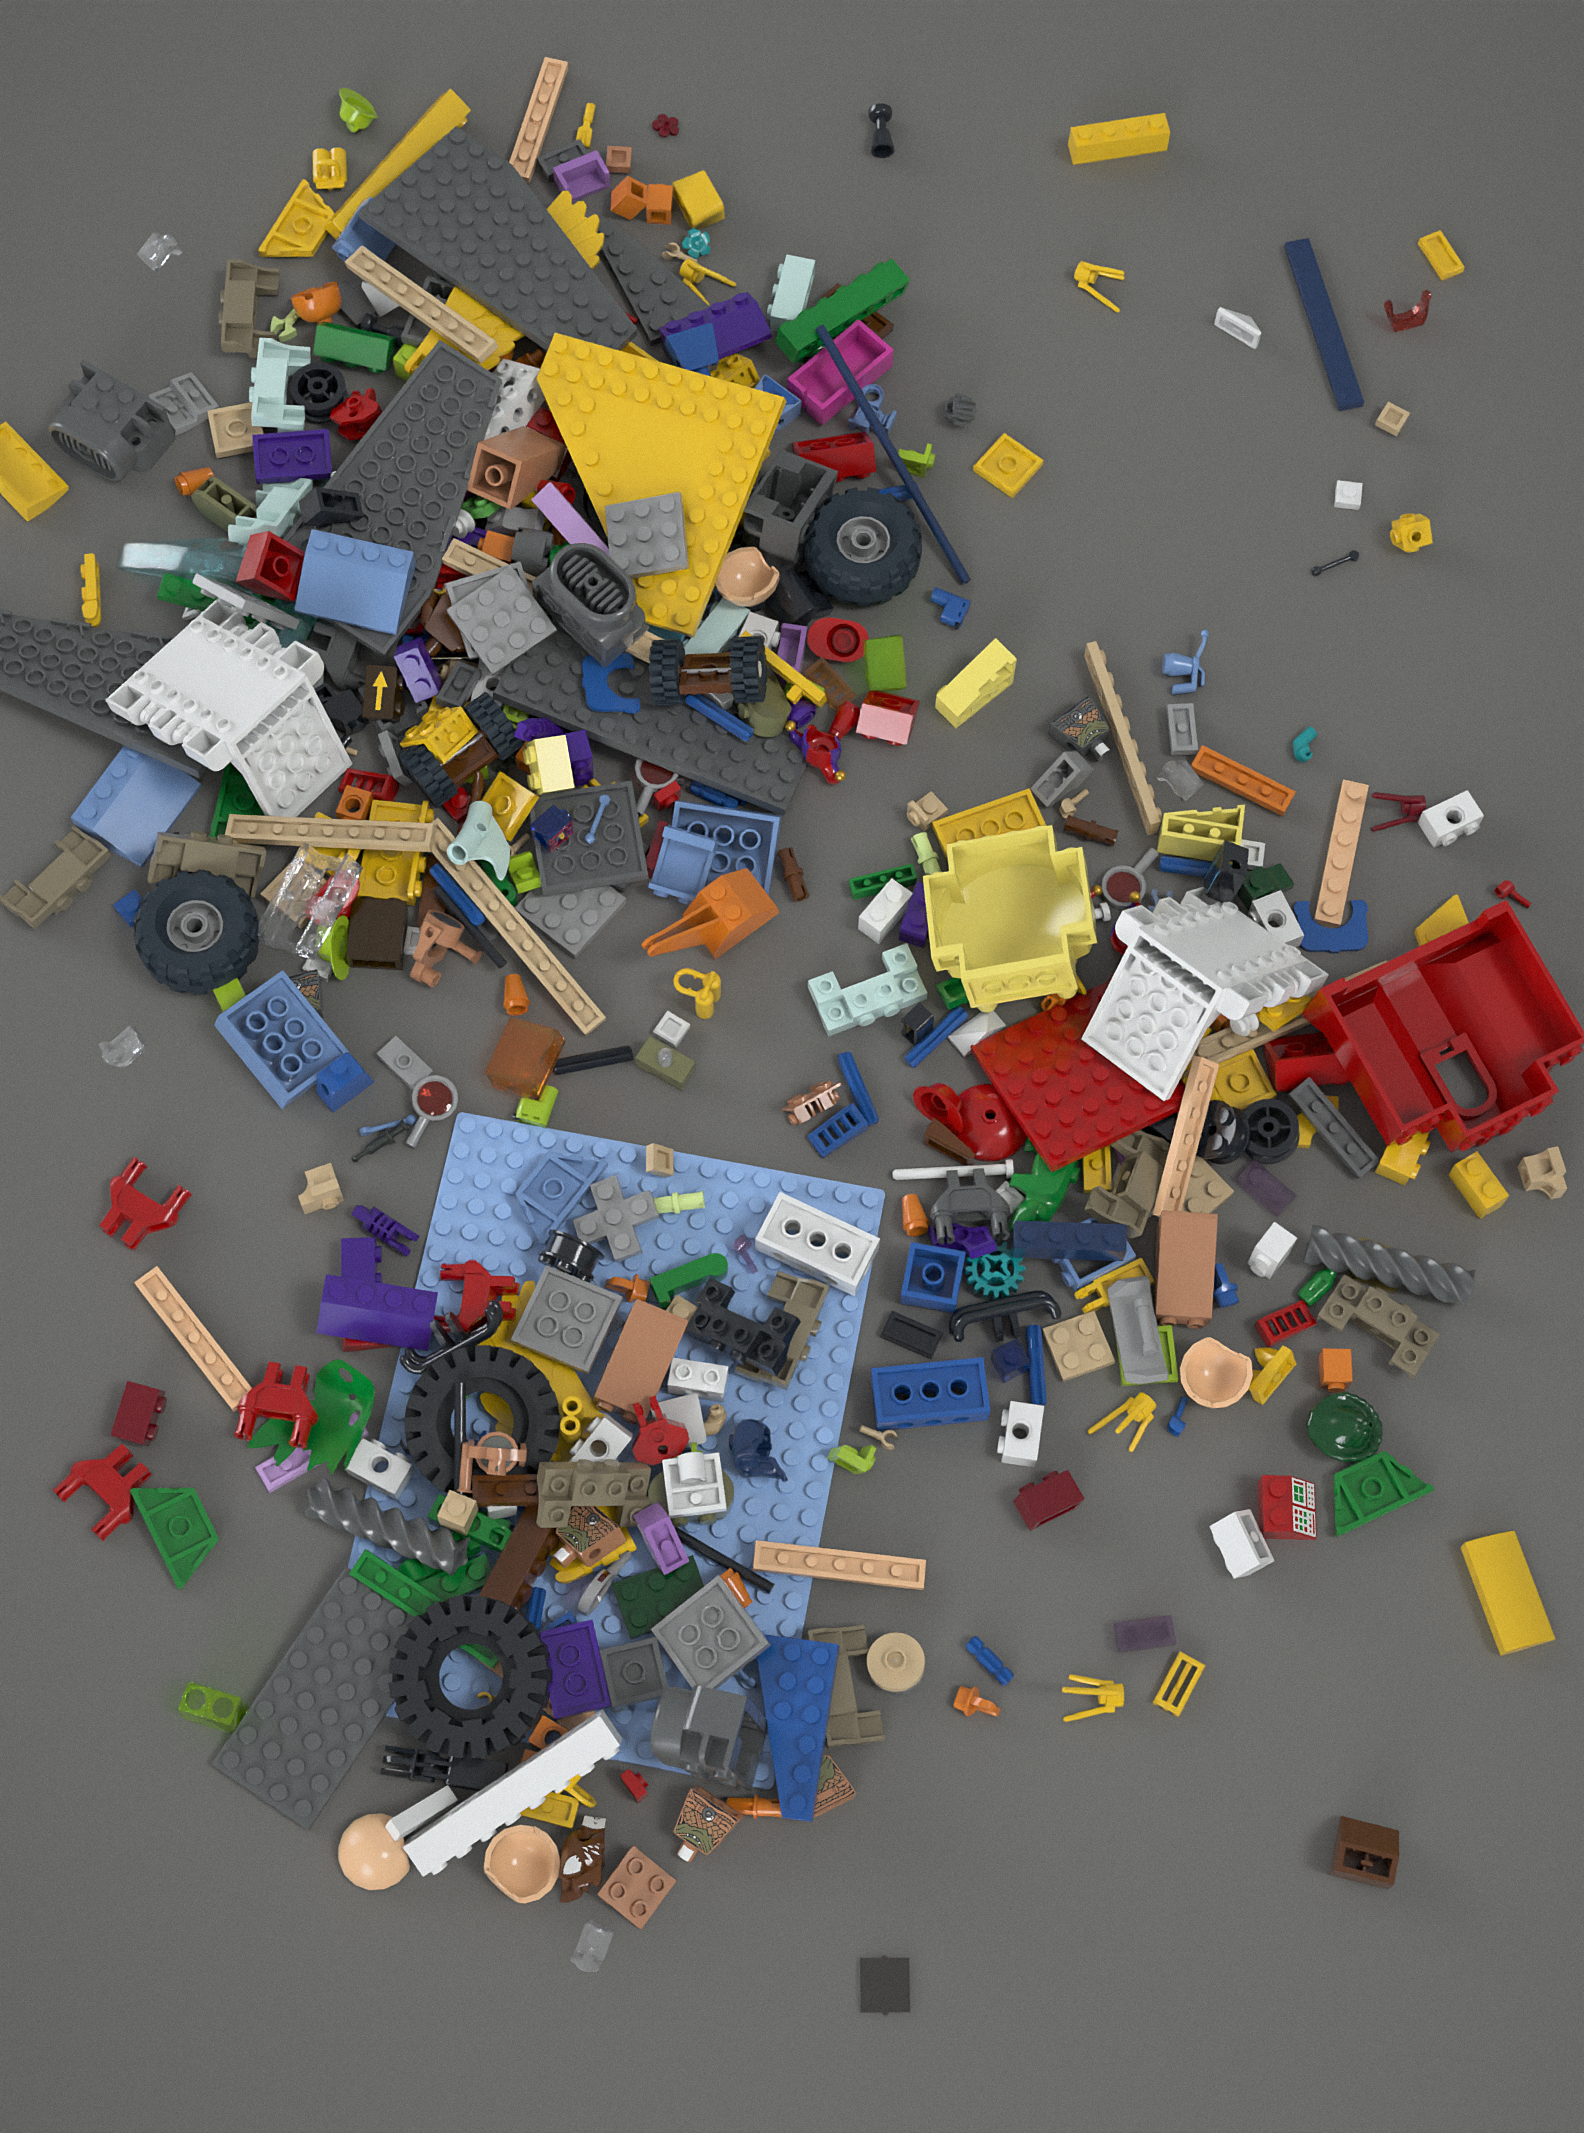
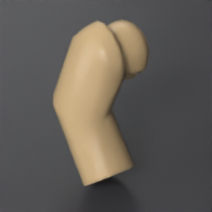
M714 1404L709 1409L710 1413L704 1422L706 1437L719 1433L726 1421L727 1413L721 1404Z

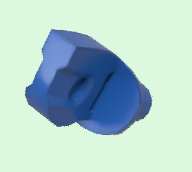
M1222 1263L1215 1264V1291L1213 1292V1299H1216L1220 1309L1239 1303L1235 1292L1238 1290V1286L1229 1282Z

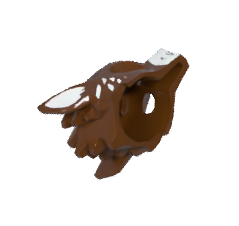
M584 1816L581 1828L573 1831L563 1841L559 1855V1878H561L562 1886L561 1903L576 1900L583 1895V1892L588 1893L589 1885L600 1886L602 1867L605 1866L604 1838L606 1818Z

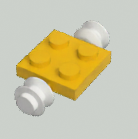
M1308 995L1299 998L1290 996L1285 1003L1274 1007L1263 1006L1258 1013L1239 1020H1230V1027L1236 1034L1245 1037L1250 1034V1030L1255 1031L1258 1029V1020H1260L1272 1031H1276L1301 1014L1312 998Z

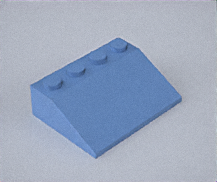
M312 529L305 551L295 613L397 635L416 567L414 552Z
M124 745L71 816V820L83 833L98 840L109 850L142 868L154 852L157 831L169 832L201 788V783L184 771Z
M683 800L675 801L672 826L719 840L707 885L721 875L748 868L769 896L782 816Z
M283 970L220 1014L214 1024L281 1109H284L317 1083V1074L346 1052H349Z

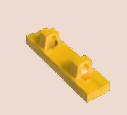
M745 630L740 637L752 635ZM765 646L766 665L793 686L786 694L787 699L795 705L805 695L821 708L827 701L826 694Z

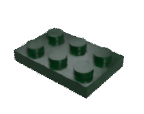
M693 1555L688 1557L689 1562L666 1575L657 1567L612 1583V1588L630 1640L652 1633L651 1629L704 1587Z

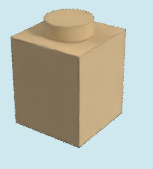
M449 1490L437 1516L439 1524L466 1536L478 1512L477 1502Z

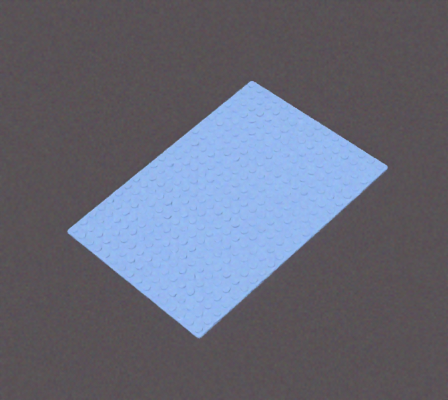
M461 1112L456 1117L415 1289L438 1292L434 1316H445L450 1311L455 1316H458L461 1310L464 1281H442L440 1277V1270H444L441 1269L442 1263L465 1264L466 1261L475 1259L491 1275L514 1276L515 1282H518L520 1285L519 1294L522 1285L526 1281H534L537 1285L546 1266L538 1261V1252L540 1250L544 1251L546 1246H541L516 1199L515 1193L548 1151L562 1153L564 1156H582L583 1159L599 1161V1159L607 1161L608 1167L596 1182L616 1175L625 1199L647 1190L652 1192L653 1198L672 1196L674 1192L687 1194L703 1191L704 1209L681 1211V1214H675L674 1212L659 1214L660 1218L635 1227L643 1251L641 1254L617 1263L614 1260L608 1239L591 1244L601 1251L605 1257L603 1260H598L592 1272L594 1280L589 1283L623 1297V1302L589 1375L574 1369L588 1394L593 1399L628 1313L635 1300L632 1303L627 1302L625 1293L604 1288L607 1279L620 1277L630 1281L634 1274H638L639 1279L649 1281L651 1277L709 1254L719 1253L725 1256L728 1262V1274L721 1283L732 1287L735 1291L727 1309L764 1325L775 1307L783 1310L785 1306L767 1298L777 1271L799 1278L814 1279L827 1284L755 1250V1239L779 1192L876 1237L878 1236L885 1192L876 1188L673 1151V1176L664 1178L646 1172V1146ZM591 1188L558 1229L559 1231L578 1238L573 1220L598 1210ZM788 1230L786 1233L796 1235L798 1231ZM819 1241L811 1243L815 1247L824 1245ZM839 1253L836 1255L838 1258L841 1259L849 1257L845 1253ZM872 1263L855 1296L827 1284L830 1286L829 1293L818 1319L822 1321L821 1327L816 1337L811 1335L808 1345L811 1346L806 1362L800 1361L787 1391L764 1381L759 1383L735 1373L738 1363L729 1354L714 1352L707 1346L708 1344L690 1337L688 1333H683L673 1358L728 1366V1381L724 1402L699 1398L703 1423L710 1413V1407L714 1404H721L727 1413L726 1421L720 1432L707 1436L705 1443L697 1445V1450H703V1455L719 1453L721 1470L728 1474L734 1486V1503L730 1512L723 1519H718L716 1523L701 1525L699 1521L688 1522L686 1526L678 1528L752 1570L756 1540L819 1547L834 1462L827 1459L831 1448L838 1447ZM649 1283L645 1302L659 1308ZM706 1283L678 1295L699 1307L695 1300ZM497 1296V1301H502V1296ZM431 1331L428 1351L414 1350L420 1356H428L442 1348V1346ZM448 1333L453 1341L456 1340L453 1333ZM401 1347L378 1441L387 1447L386 1451L395 1455L396 1452H399L408 1457L415 1472L397 1501L369 1485L367 1486L364 1499L371 1497L376 1499L382 1511L395 1507L399 1508L406 1521L421 1517L426 1521L429 1529L433 1531L439 1528L429 1524L427 1515L439 1493L447 1496L448 1493L441 1491L423 1476L415 1465L412 1456L405 1454L400 1444V1440H402L404 1445L408 1447L404 1430L406 1405L410 1393L421 1375L408 1372L401 1365L400 1357L405 1355L404 1352L407 1349ZM671 1363L656 1398L658 1402L681 1397V1395L668 1394ZM483 1391L469 1394V1399H466L467 1440H479L483 1430L486 1433L495 1432V1425L498 1421L485 1411L480 1399V1395L484 1393ZM599 1410L600 1413L609 1415L633 1434L632 1439L615 1460L619 1462H640L635 1459L632 1451V1443L640 1431L639 1422L637 1425L624 1421L622 1419L623 1415L613 1411L609 1414ZM651 1410L646 1421L653 1418ZM453 1411L452 1417H451V1430H452L453 1436H454V1411ZM746 1419H755L768 1426L771 1431L772 1444L769 1456L777 1460L779 1466L784 1470L788 1481L783 1482L781 1479L777 1480L776 1478L766 1477L743 1478L742 1471L734 1465L732 1451L729 1449L730 1434H734L735 1426L739 1422ZM691 1446L684 1448L681 1454L690 1453ZM383 1461L375 1465L374 1471L382 1473L387 1470L389 1464ZM662 1463L654 1466L647 1464L651 1468L647 1497L652 1480L659 1473L663 1472ZM517 1506V1515L502 1518L512 1523V1532L526 1506ZM478 1507V1510L487 1513V1507ZM627 1527L637 1550L631 1552L632 1556L613 1579L612 1583L658 1567L653 1561L638 1527ZM355 1536L348 1568L352 1570L365 1549L396 1569L410 1558L402 1556L394 1549L378 1546L370 1539ZM480 1544L483 1551L467 1559V1561L486 1554L493 1570L501 1553ZM682 1544L687 1557L694 1556L704 1586L716 1576H721L727 1571V1569ZM549 1554L543 1574L537 1577L532 1588L538 1587L546 1590L539 1632L546 1631L547 1625L571 1611L578 1623L593 1619L599 1650L656 1637L652 1632L630 1640L612 1584L599 1605L589 1616H585L577 1611L578 1603L590 1583L601 1570H607L611 1564L605 1567L601 1564L593 1569L594 1573L568 1584H562L555 1579V1575L559 1571L549 1564L553 1558ZM753 1571L775 1584L770 1594L741 1578L753 1601L745 1610L761 1632L765 1635L801 1639L813 1578ZM482 1589L474 1591L465 1596H479ZM529 1600L526 1603H523L520 1609V1612H522L525 1615L527 1613ZM658 1641L668 1688L678 1687L692 1691L688 1681ZM457 1647L447 1655L442 1663L439 1675L440 1686L445 1697L455 1706L468 1710L478 1709L489 1704V1697L479 1699L477 1695L481 1692H488L496 1696L501 1689L503 1681L460 1647ZM756 1657L742 1668L747 1676H753L757 1679L755 1686H750L737 1672L718 1687L717 1690L747 1696L766 1718ZM656 1699L627 1706L628 1710L614 1713L612 1707L603 1709L622 1737L621 1744L618 1747L619 1752L611 1757L610 1760L691 1775V1773L684 1769L663 1764L652 1752L651 1730L658 1706ZM396 1702L386 1716L398 1718L394 1707L397 1706ZM541 1711V1713H540V1716H541V1717L544 1715L545 1717H547V1718L551 1719L552 1721L556 1722L557 1724H559L557 1721H555L553 1718H551V1717H550L548 1714H546L544 1711ZM530 1729L525 1734L526 1737L520 1742L530 1744L528 1740L534 1729ZM768 1730L752 1786L764 1790L772 1789L775 1780ZM557 1732L550 1733L546 1738L547 1746L562 1735Z

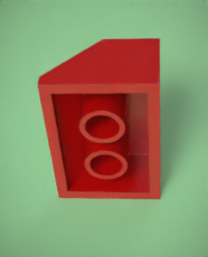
M866 431L792 442L794 455L838 471L836 482L843 481L848 476L865 478L869 477L870 473L876 472L874 444Z
M1322 1032L1280 1037L1262 1045L1269 1079L1276 1091L1291 1092L1308 1077L1313 1080L1318 1088L1326 1084L1343 1085L1350 1081Z

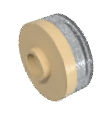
M888 1633L881 1636L872 1644L867 1655L870 1679L884 1693L890 1695L907 1694L917 1688L924 1678L926 1669L924 1652L920 1644L907 1634Z

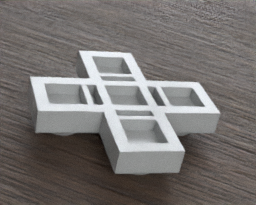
M616 1175L591 1184L590 1187L598 1210L573 1220L578 1238L590 1245L608 1239L614 1260L617 1263L643 1253L635 1227L660 1218L652 1192L647 1190L625 1199Z

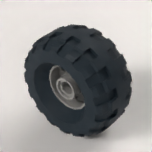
M856 487L845 490V494L839 495V493L834 494L825 500V505L816 508L815 518L805 533L804 557L811 579L818 583V588L829 597L835 596L836 601L845 605H849V602L858 603V607H869L870 603L877 602L879 605L892 600L893 595L898 596L909 587V583L912 579H915L920 565L922 533L919 524H916L913 512L908 506L900 504L899 499L890 493L884 495L879 493L878 489L869 487L867 491H858Z
M188 870L177 872V876L169 880L165 877L156 884V889L145 894L140 902L141 908L138 909V912H135L133 936L143 965L156 981L167 985L175 992L186 993L188 991L193 992L194 995H206L207 991L222 987L236 978L240 980L247 973V967L255 961L259 952L258 945L259 941H261V929L256 909L249 895L243 888L235 884L233 879L224 874L223 876L220 874L218 876L207 870H198V873H190Z

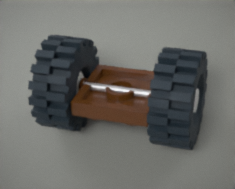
M734 637L730 653L685 654L684 644L681 642V639L653 640L652 646H650L651 654H649V682H651L650 690L654 704L656 706L683 705L686 700L685 695L723 694L732 691L736 703L764 702L767 690V666L765 645H763L762 637Z
M487 692L482 693L464 706L466 715L474 724L478 733L445 764H440L425 744L409 746L398 754V758L408 774L435 808L440 807L458 794L456 787L472 777L476 771H480L496 758H500L502 761L524 746L523 740L514 736L516 729Z

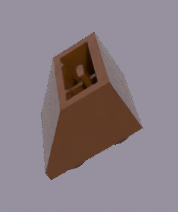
M1340 1816L1329 1875L1383 1889H1389L1394 1886L1399 1860V1830Z

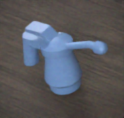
M1202 630L1201 632L1202 643L1196 656L1191 658L1174 652L1164 654L1162 674H1168V676L1190 674V683L1172 685V695L1195 692L1197 673L1200 674V687L1204 686L1205 672L1200 667L1199 658L1207 643V637L1209 636L1207 630Z

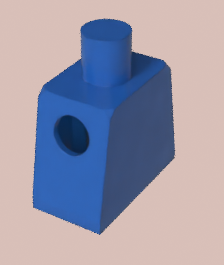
M712 323L666 337L664 345L676 367L711 376L710 371L717 369L719 358Z
M346 1052L317 1074L316 1093L334 1113L373 1084L374 1080L349 1052Z

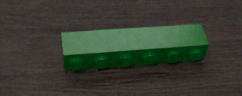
M892 258L885 263L879 262L866 275L864 273L858 275L853 283L847 287L846 285L839 287L831 297H823L817 302L815 307L810 310L804 309L791 322L787 320L782 323L777 329L778 334L775 343L794 364L824 345L816 332L817 327L824 325L831 338L834 339L858 319L862 321L905 294L910 279Z

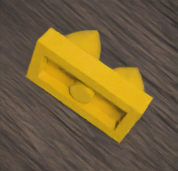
M1284 1345L1279 1350L1268 1347L1254 1349L1255 1356L1264 1369L1262 1371L1252 1370L1253 1376L1249 1390L1254 1401L1261 1405L1267 1401L1296 1366L1292 1350Z

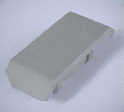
M1147 1276L1120 1279L1108 1288V1299L1125 1381L1144 1384L1168 1380V1371L1164 1362L1150 1293V1281Z

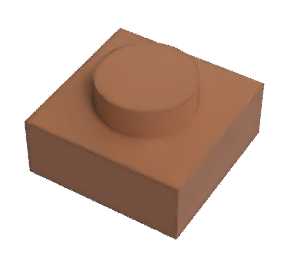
M607 146L606 167L609 172L630 173L632 147Z

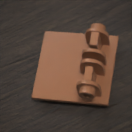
M830 1080L818 1082L810 1087V1093L798 1094L786 1101L788 1105L782 1108V1111L791 1112L788 1119L792 1125H801L811 1118L810 1115L812 1117L816 1116L810 1102L813 1103L819 1113L837 1104L836 1101L840 1097L836 1090L833 1089L841 1086V1083H831Z
M632 1845L599 1889L597 1895L602 1901L611 1905L641 1930L673 1887L676 1880Z

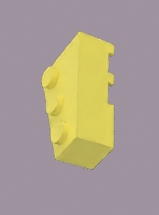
M995 638L948 685L943 686L937 692L935 708L955 728L959 727L1013 684L1017 658Z
M1237 805L1234 809L1222 810L1221 807H1216L1212 811L1206 812L1188 810L1164 813L1159 831L1157 852L1213 861L1224 840L1241 846L1245 805Z

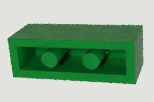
M324 321L317 325L313 355L321 356L322 361L335 362L339 360L344 361V365L358 368L359 365L369 367L368 370L371 372L383 373V370L392 367L396 337Z

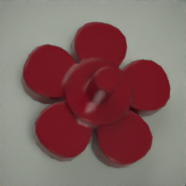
M659 114L657 120L652 122V128L659 131L661 137L666 138L669 134L676 136L679 133V128L677 127L678 120L675 117L668 118L666 114Z

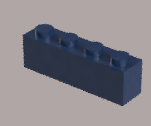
M1014 1221L1012 1257L1123 1261L1127 1252L1126 1224Z

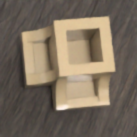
M1558 1146L1547 1148L1536 1155L1523 1157L1517 1166L1525 1191L1542 1190L1551 1200L1560 1198L1567 1190L1563 1177L1566 1169Z
M331 1163L305 1171L308 1185L304 1193L298 1196L304 1214L322 1208L325 1210L332 1209L338 1206L339 1202L344 1201Z

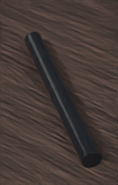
M441 885L437 886L433 890L435 896L455 919L464 926L468 934L499 969L503 968L507 964L504 957L477 926L471 923Z
M454 1383V1492L459 1489L462 1445L466 1442V1383ZM456 1492L466 1496V1492Z
M675 1527L682 1544L727 1570L731 1568L734 1573L738 1572L740 1578L768 1594L771 1593L775 1585L774 1583L680 1528Z

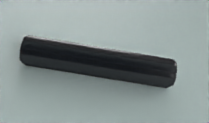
M627 1045L554 1059V1072L556 1075L628 1062L633 1060L632 1049Z

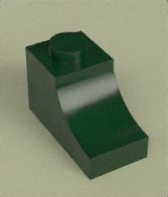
M1281 863L1265 869L1260 866L1246 874V878L1237 895L1249 911L1252 901L1280 890L1284 893L1292 889L1295 883Z

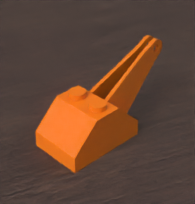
M748 868L721 875L699 891L684 912L682 919L648 937L641 946L644 950H648L647 954L649 957H654L659 954L704 944L716 960L780 912Z

